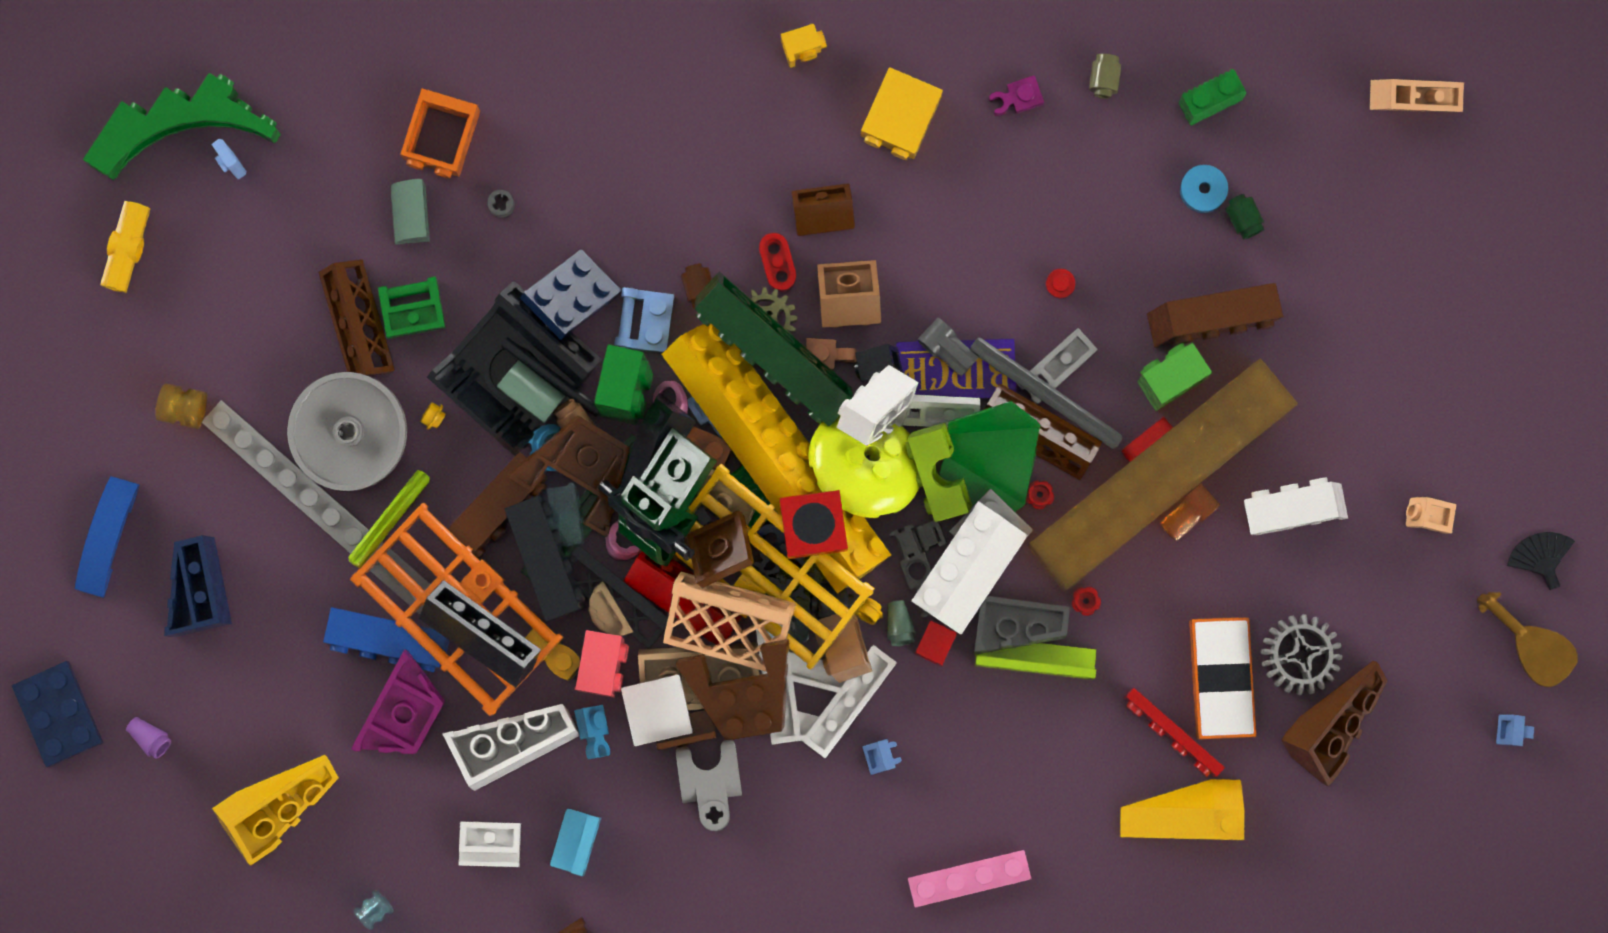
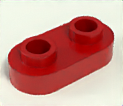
M769 233L761 239L759 244V252L767 281L774 290L777 289L779 292L788 291L796 282V270L786 238L781 234ZM771 245H777L780 248L779 252L771 254L768 248ZM778 273H785L787 275L786 281L779 282L776 279Z

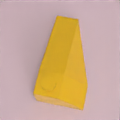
M1209 779L1120 807V837L1244 840V802L1241 780Z

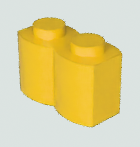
M534 629L525 637L540 648L541 651L548 644ZM560 642L544 661H546L547 666L555 675L564 680L571 681L579 671L581 658L575 651L562 645Z

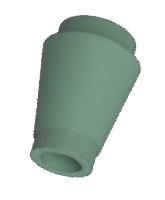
M900 600L888 603L887 639L891 640L892 646H904L914 643V636L917 633L905 601Z

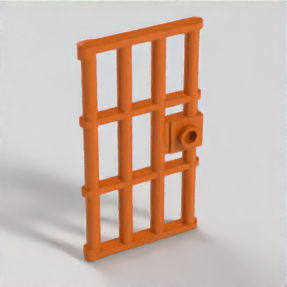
M424 502L374 555L352 575L350 580L358 588L361 586L396 620L395 624L399 628L402 626L442 665L440 668L444 672L448 671L483 705L482 710L489 716H492L516 688L491 671L507 687L494 700L456 663L465 651L458 648L449 656L410 618L422 605L424 606L426 598L444 580L491 613L482 604L496 592L503 601L491 613L493 616L498 618L510 606L548 643L539 653L533 670L564 637L560 633L556 635L517 597L519 594L515 590L511 591L503 583L505 579L484 559L480 561L472 553L473 549L469 545L466 547L427 510L429 506ZM419 518L458 555L446 569L407 532ZM398 540L437 577L426 590L387 554ZM464 561L472 570L459 582L452 573ZM377 562L416 598L415 602L405 612L366 575Z

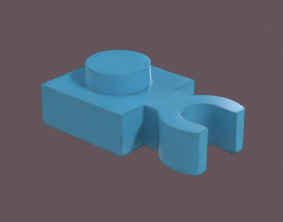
M603 705L574 710L580 740H587L586 756L588 760L609 756L610 748L603 736L609 734Z

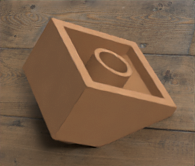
M876 260L817 264L822 328H838L850 325L867 326L881 323Z

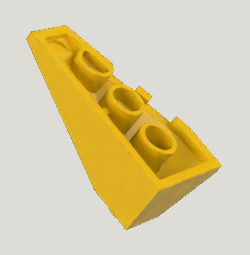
M323 755L239 790L213 807L212 810L239 852L251 866L277 848L282 842L280 837L290 826L295 827L301 821L299 816L309 805H315L339 777L328 757Z

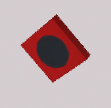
M839 490L779 498L788 559L848 551Z

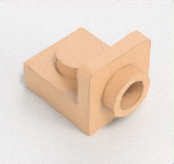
M1429 497L1410 498L1406 510V526L1452 534L1456 504Z

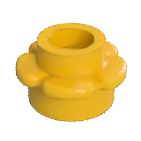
M431 402L421 417L420 422L426 425L427 430L432 426L437 429L446 414L442 412V404L438 406Z
M871 598L865 600L855 613L861 620L871 625H875L879 618H883V613L880 611L881 605Z

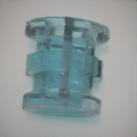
M377 890L372 891L373 897L371 899L367 898L362 902L363 906L361 908L357 907L353 910L360 922L369 930L375 927L374 923L385 919L384 915L386 913H394V909L389 901Z

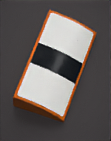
M1249 618L1190 620L1196 740L1256 737Z

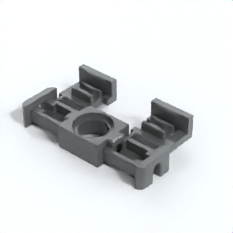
M933 520L917 527L918 530L913 532L912 529L916 527L910 524L890 533V537L895 536L902 554L903 561H900V565L910 590L915 589L916 593L932 571L926 553L920 552L924 550L928 552L930 551L929 547L936 544L939 547L948 545L939 521L935 522ZM934 527H936V531L939 536L940 542H938L935 531L933 529ZM919 562L926 567V575L920 580H915L911 577L909 571L914 563ZM924 609V613L920 614V616L924 618L932 616Z

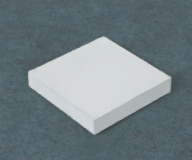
M680 674L621 687L634 746L693 733Z

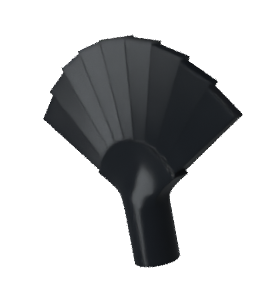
M1553 532L1531 535L1514 548L1507 566L1543 575L1549 590H1554L1561 587L1555 569L1575 541L1568 536Z

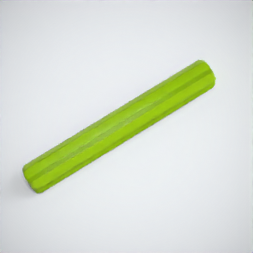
M417 470L349 555L348 561L352 565L361 568L429 483L430 477L426 473Z

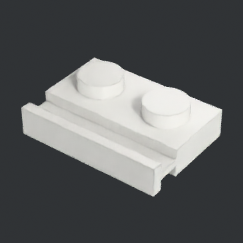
M460 822L459 865L520 867L521 823Z

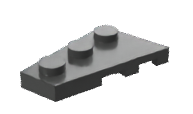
M987 596L979 607L974 655L1066 639L1070 607Z

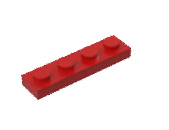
M1132 688L1125 695L1124 699L1128 701L1126 707L1137 717L1143 714L1151 721L1148 726L1160 737L1164 734L1173 741L1171 747L1181 756L1185 757L1188 754L1196 761L1193 766L1206 777L1209 774L1217 777L1225 767L1135 688Z

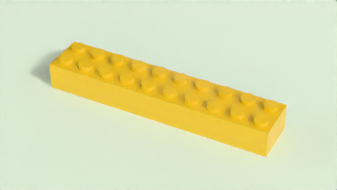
M702 324L679 336L661 355L766 498L775 507L777 513L781 515L779 498L822 492L817 485L818 480L813 468L809 466L808 453L810 444L753 366L741 356L740 353L742 351L735 344L729 346L718 335L720 331L712 324L710 326ZM842 509L848 551L831 553L829 555L855 577L861 579L889 558L891 553L871 528L865 517L851 514ZM816 560V566L837 594L848 587Z

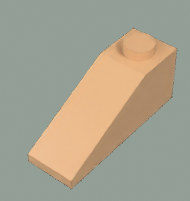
M1399 79L1371 80L1370 110L1463 112L1464 82Z

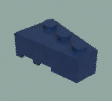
M201 535L174 542L170 575L172 586L170 599L167 602L169 613L164 636L179 637L232 624L215 537Z

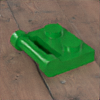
M436 276L429 277L424 282L392 288H388V286L378 287L385 332L388 339L446 328ZM430 293L431 299L391 307V299Z

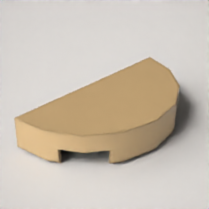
M602 581L594 588L589 599L588 611L592 622L599 630L607 634L625 636L633 633L622 611L604 581Z

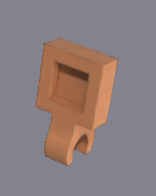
M807 338L806 347L832 370H835V362H856L855 353L857 351L855 348H836L837 341L833 339Z

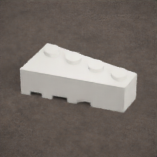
M563 704L524 713V715L507 717L495 722L475 725L455 732L443 733V736L468 787L476 791L579 736V731L568 709Z

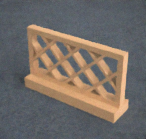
M680 572L673 584V597L663 643L766 671L764 661L757 653L761 651L760 647L762 644L754 648L746 635L758 629L766 641L764 643L786 640L796 603L721 582H714L701 588L696 583L695 575ZM680 597L690 599L697 609L685 615L679 606ZM711 606L719 607L725 617L713 622L706 609ZM700 613L708 626L697 632L689 618ZM740 614L747 615L754 625L742 630L735 617ZM729 621L737 634L725 640L717 627ZM682 622L691 634L685 639L672 636L674 626ZM769 622L783 625L781 634L772 639L763 627ZM712 631L719 644L713 647L707 646L700 636ZM740 638L748 652L742 655L736 654L728 644Z

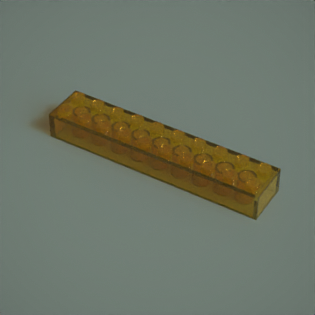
M1261 358L1258 359L1031 541L1027 547L1064 592L1067 591L1291 411L1298 403Z

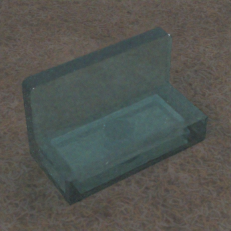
M573 482L568 483V486L547 488L548 501L554 517H551L554 528H559L564 541L562 547L585 544L577 485Z

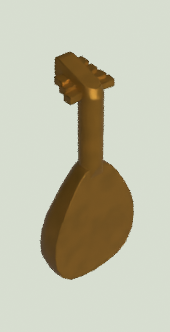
M1488 592L1487 595L1482 593L1476 599L1480 604L1477 608L1482 614L1489 609L1515 634L1516 650L1525 673L1533 682L1543 687H1552L1569 676L1577 664L1578 654L1576 648L1568 639L1548 629L1523 626L1497 601L1501 596L1500 592Z

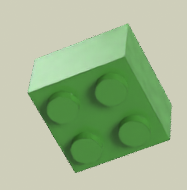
M1184 343L1177 345L1165 356L1166 360L1160 362L1157 358L1140 371L1141 377L1137 383L1155 411H1158L1201 384L1212 374V371L1193 343L1186 347Z

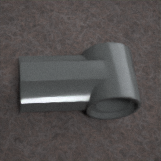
M936 318L917 340L931 355L941 358L962 377L979 357L956 337V333L948 324L940 318Z

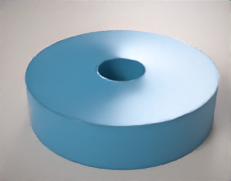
M1211 165L1193 167L1185 174L1180 185V195L1183 202L1188 208L1198 213H1209L1218 209L1228 194L1226 177L1219 169ZM1202 184L1207 185L1209 192L1206 194L1201 193L1199 186Z

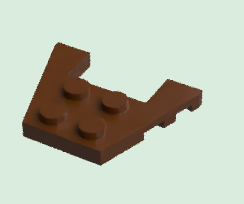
M578 415L512 470L507 477L532 492L548 466L552 467L598 496L582 523L607 537L614 509L608 505V496L600 491L598 487L602 481L608 480L615 488H619L630 447Z
M788 639L763 643L760 647L767 674L712 683L704 654L679 658L677 660V668L725 740L782 732L784 729L787 694L785 689L786 676L788 675L787 656L790 644Z

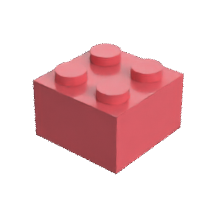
M586 630L575 690L615 698L616 692L621 693L624 675L619 673L621 663L627 662L629 646L625 644V639L622 636Z

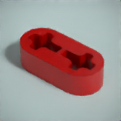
M1162 417L1121 450L1122 454L1131 463L1173 429L1172 425L1165 417Z

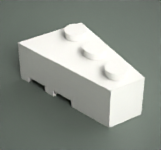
M890 365L880 373L875 372L866 386L861 385L851 400L846 399L842 403L838 411L841 417L837 428L866 446L879 440L883 435L881 432L884 431L890 434L894 429L891 427L893 424H896L898 427L903 426L918 382Z
M1327 477L1310 480V486L1299 488L1298 483L1281 486V492L1270 494L1269 490L1252 492V498L1244 500L1251 535L1289 530L1310 524L1316 525L1334 519H1348L1342 485L1336 482H1328Z

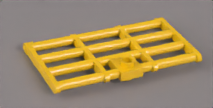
M720 464L689 506V509L695 513L702 503L720 519L731 514V511L709 494L719 480L761 514L752 528L746 525L750 543L793 578L783 592L753 566H749L740 570L742 575L733 586L764 595L767 593L771 597L796 603L789 596L797 585L801 584L842 618L835 629L831 631L796 603L793 616L825 641L814 654L788 633L789 649L807 663L806 667L812 670L864 601L873 594L875 588L867 582L863 583L829 554L810 556L800 569L757 534L766 520L784 533L782 516L774 510L775 507L772 504L767 505L729 474L730 470ZM696 520L690 531L693 532L704 526ZM677 552L675 553L679 559L693 569L692 559L686 561ZM816 560L860 595L850 609L807 575V572ZM724 579L717 581L724 584H728ZM740 614V615L743 616L745 619H746L747 617H749V616H747V615ZM769 622L763 626L774 637L781 634L782 627L776 623Z

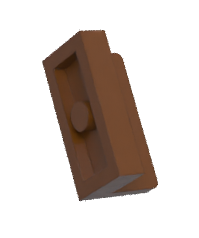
M849 183L791 191L798 236L855 228L853 201Z
M706 710L689 713L693 733L656 741L657 750L660 751L716 739L714 723Z

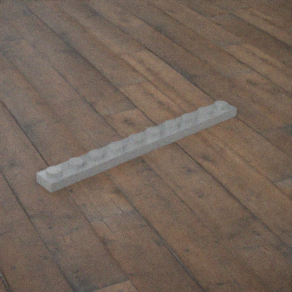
M222 400L204 418L202 423L350 554L369 531L368 528L305 475L301 469ZM381 542V544H380V545L377 547V549L373 552V554L370 556V558H371V557L374 555V553L384 544L383 542ZM390 549L387 552L424 590L431 585L393 550ZM379 562L370 570L409 606L415 602L416 598ZM423 605L416 611L418 614H421Z

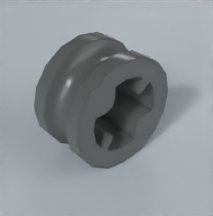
M505 190L493 191L487 200L490 212L498 218L508 217L515 208L512 195ZM501 197L502 200L506 197L509 200L506 202L507 208L503 211L500 208L498 210L494 209V206L497 204L495 199Z

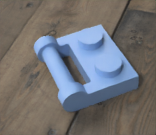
M622 288L621 297L623 298L621 320L618 337H615L614 346L663 353L668 348L674 294ZM635 300L644 301L638 340L630 339Z

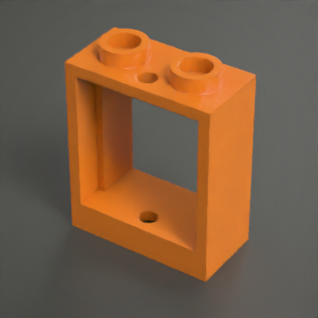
M421 88L400 153L403 160L407 161L406 165L418 170L428 167L434 169V174L448 179L451 178V175L460 177L481 112L478 105ZM428 108L467 119L453 164L414 153Z

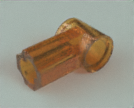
M1202 483L1192 490L1182 500L1183 503L1169 513L1160 523L1164 531L1176 542L1198 522L1202 523L1221 505Z

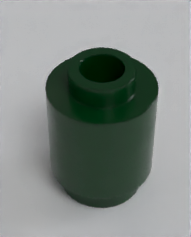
M1241 194L1228 201L1230 206L1225 210L1237 235L1241 234L1243 240L1265 230L1262 225L1264 220L1252 196L1246 198L1245 194Z

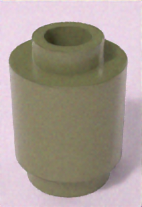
M1097 54L1096 60L1092 62L1089 90L1094 92L1095 97L1110 99L1112 94L1118 93L1121 64L1119 63L1118 56Z

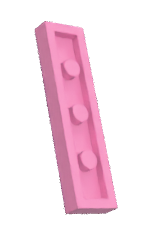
M1021 850L909 877L908 882L914 907H919L1030 880L1031 875L1025 851Z

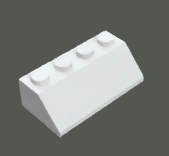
M978 501L912 599V602L959 634H962L1028 535Z

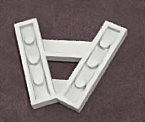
M756 629L757 642L759 646L766 641L764 640L758 629ZM767 631L771 639L774 638V636ZM873 645L867 652L872 672L839 683L832 675H827L823 660H819L815 667L810 670L806 667V662L795 653L788 651L785 727L782 732L770 733L772 745L803 741L822 757L826 758L897 662ZM759 651V656L763 660L762 653ZM793 682L836 692L837 694L820 716L797 711Z

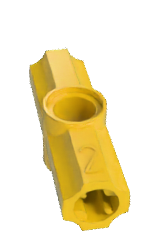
M124 201L117 229L112 232L108 241V260L100 285L102 287L127 293L134 265L139 262L143 252L144 239L142 237L150 214L149 207L131 201Z

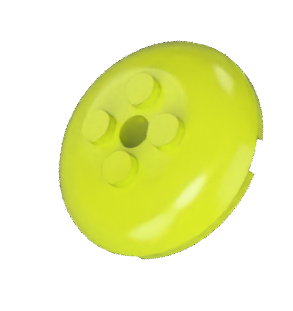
M841 416L830 426L822 422L812 436L808 453L809 466L813 468L818 480L817 485L822 492L839 490L843 510L868 518H879L880 515L890 513L895 514L912 501L920 488L916 478L918 469L915 460L910 459L907 454L906 442H908L910 433L903 426L898 427L896 424H893L891 427L894 429L890 434L883 431L881 432L883 435L879 440L866 446L837 428ZM870 455L872 461L868 460L866 456Z

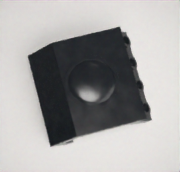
M515 281L499 293L494 300L496 303L452 353L440 362L427 376L432 383L514 456L530 444L529 441L534 436L533 432L543 425H547L555 414L553 412L544 424L497 388L503 377L518 361L516 357L501 347L505 339L509 337L577 389L583 385L603 360L572 332L560 340L520 299L525 290ZM566 396L560 403V405L565 401L569 400L570 398Z

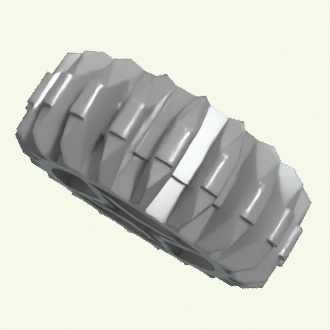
M1302 614L1298 624L1295 616L1291 615L1288 617L1289 626L1284 620H1280L1277 623L1281 631L1273 627L1269 629V633L1275 637L1274 640L1271 638L1263 639V643L1271 647L1270 649L1261 650V655H1270V660L1263 661L1262 666L1272 665L1273 668L1266 676L1268 678L1276 674L1279 676L1274 683L1276 687L1280 686L1284 681L1287 682L1284 691L1287 693L1295 685L1296 695H1302L1304 686L1308 694H1314V683L1320 690L1325 689L1323 678L1328 682H1333L1334 680L1329 670L1333 672H1339L1340 667L1332 664L1333 660H1342V655L1333 654V650L1341 648V643L1331 644L1330 640L1337 636L1336 632L1326 635L1324 632L1329 627L1327 623L1317 628L1319 620L1317 617H1313L1310 624H1307V615ZM1300 630L1307 631L1316 636L1322 645H1308L1305 642L1304 636H1301ZM1291 632V650L1287 654L1278 656L1281 641ZM1299 647H1303L1302 651H1315V653L1309 654L1304 658V663L1300 662L1301 659H1288L1289 656L1299 652ZM1325 654L1321 670L1312 677L1311 663L1313 658ZM1281 664H1294L1298 668L1299 673H1302L1303 679H1297L1287 674Z

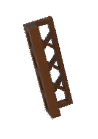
M363 259L332 263L319 271V277L347 372L375 376L395 371ZM355 268L358 278L356 285L348 279L346 269ZM356 296L364 300L366 305L364 312L356 307ZM365 323L373 329L374 337L372 340L364 335L363 326ZM373 351L381 357L383 367L374 368L371 359Z
M999 383L985 409L1010 401L1015 403L1040 424L1036 456L1081 480L1099 450L1102 441ZM1043 445L1048 446V447L1051 448L1053 451L1047 450L1046 448L1043 447ZM1069 460L1076 462L1082 467L1079 468L1075 466L1074 464L1070 463Z

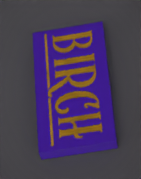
M1014 339L985 340L1015 361ZM975 340L960 341L970 349ZM918 341L896 342L903 374L918 382L914 395L980 398V400L990 399L999 383L1016 392V382L981 358H978L972 367L960 377L941 358L931 355Z

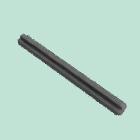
M978 337L970 347V350L979 358L1111 449H1115L1122 440L1120 433L982 338Z

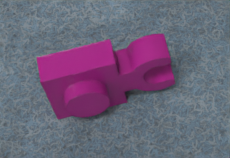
M1035 75L1007 84L1008 93L1006 94L994 92L989 96L990 101L998 99L1003 102L1001 108L994 110L995 116L1005 114L1008 108L1012 106L1017 114L1044 105Z

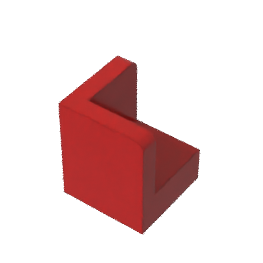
M930 620L915 655L938 666H942L957 635L956 632Z

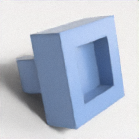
M1499 715L1496 744L1523 746V739H1533L1534 727L1524 726L1525 716Z
M885 739L862 746L870 775L896 768L895 764L902 761L901 757L895 759L892 757L890 748L897 746L896 742L888 743V740Z

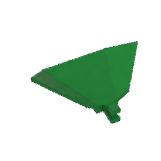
M1012 401L949 421L948 432L954 452L951 457L943 459L939 476L947 481L964 478L972 507L989 489H992L1016 512L1026 504L1037 452L1036 446L1040 424Z

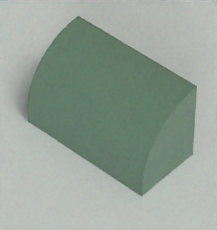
M412 179L392 184L390 188L395 245L430 242L425 182L423 179Z
M520 360L512 366L497 385L499 390L544 424L566 397V395Z

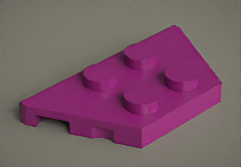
M406 649L402 652L351 748L353 751L366 749L378 750L381 753L398 751L402 754H416L443 706L445 700Z

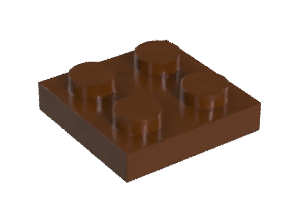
M739 510L687 534L689 548L694 550V555L691 559L695 580L701 588L754 564L745 517Z

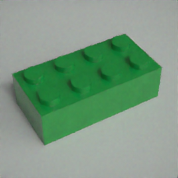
M607 345L594 402L602 418L636 426L638 418H644L647 406L644 392L645 390L650 391L653 381L652 369H650L649 361L646 360L644 352Z

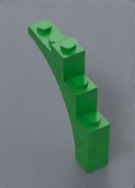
M208 73L190 102L191 97L182 90L176 88L173 92L167 87L163 89L147 115V111L138 104L132 102L129 106L121 101L83 160L89 166L114 181L127 163L146 147L166 136L184 130L203 127L234 128L256 134L274 144L279 139L281 133L275 128L277 123L268 116L262 114L259 118L251 113L253 108L244 101L237 99L234 102L239 94L233 88L235 84L233 81L222 74L215 77Z

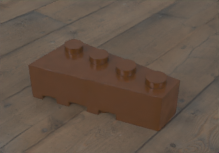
M1276 283L1168 301L1147 313L1154 348L1174 343L1176 345L1185 344L1198 338H1203V340L1213 339L1226 332H1230V335L1247 332V328L1255 326L1257 330H1264L1274 327V322L1284 317Z

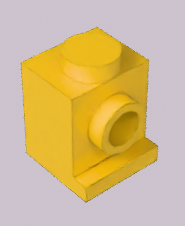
M814 24L781 34V43L790 68L795 67V60L800 59L801 62L812 60L817 57V53H820L822 48L827 47L822 30L817 32Z

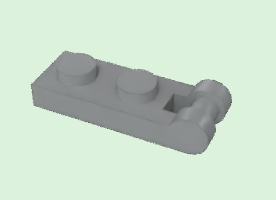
M1077 328L1030 372L1037 377L1040 375L1047 384L1055 389L1097 352L1098 349ZM1027 391L1032 396L1031 400L1038 405L1042 401Z

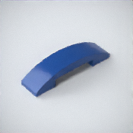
M110 476L96 508L85 541L75 583L76 590L104 598L113 571L111 565L128 512L131 513L139 484Z

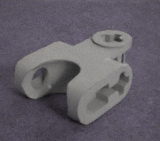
M724 740L721 743L720 762L711 770L697 768L692 760V753L687 746H677L676 749L682 803L697 802L700 821L710 831H720L728 825L730 820L728 797L742 795L736 745L733 740ZM712 808H716L719 813H723V817L718 818L717 824H713L711 819H706V815L711 814Z

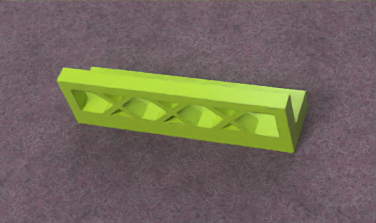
M1038 643L975 655L974 666L1093 680L1096 677V649Z

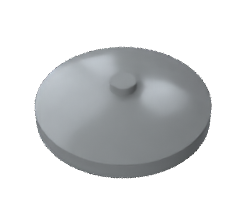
M334 373L310 384L295 401L288 420V443L295 462L311 480L334 490H361L377 484L386 478L397 466L406 446L407 422L399 400L383 383L359 373Z

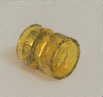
M165 383L160 390L157 400L156 420L171 424L178 420L181 426L199 429L206 412L207 393L190 388L187 392H184L180 386Z

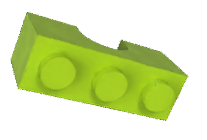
M946 423L911 432L908 442H906V450L909 458L915 460L918 469L917 484L919 487L924 488L926 494L924 505L928 515L932 514L934 521L938 522L969 513L972 503L964 478L947 481L941 478L936 470V462L951 457L954 452Z

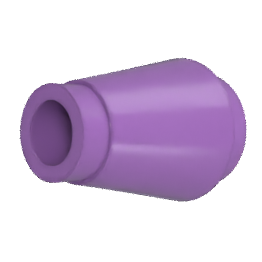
M139 717L132 719L126 727V731L148 757L153 756L155 759L161 757L171 744L168 733L141 720Z

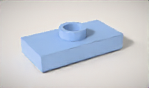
M218 139L211 144L218 153L215 159L224 172L230 170L237 179L246 175L247 171L223 139Z

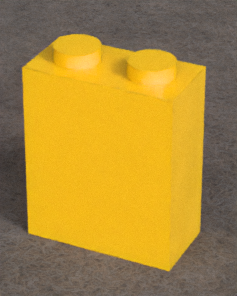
M889 67L861 129V137L865 138L864 142L875 148H880L882 145L891 149V154L900 159L907 160L908 157L915 159L942 98L943 90Z

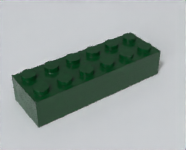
M719 271L696 296V317L706 326L712 324L720 331L718 333L719 337L729 346L735 344L742 350L741 356L749 364L754 366L757 363L765 370L763 375L771 383L777 385L779 382L787 389L785 394L798 405L802 402L809 409L807 413L813 420L819 424L824 422L830 426L840 416L838 411L842 403L846 399L851 400L853 398L852 387Z

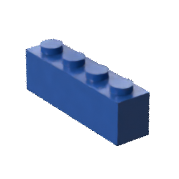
M331 607L323 640L324 643L331 644V651L347 654L349 648L359 650V657L376 660L377 655L389 657L388 663L397 664L402 652L406 649L424 671L434 672L435 667L440 668L442 666L402 626L399 628L395 624L396 621ZM419 626L447 653L449 644L447 638L434 629Z

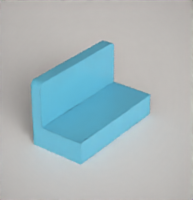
M567 809L550 865L576 875L584 876L601 818Z

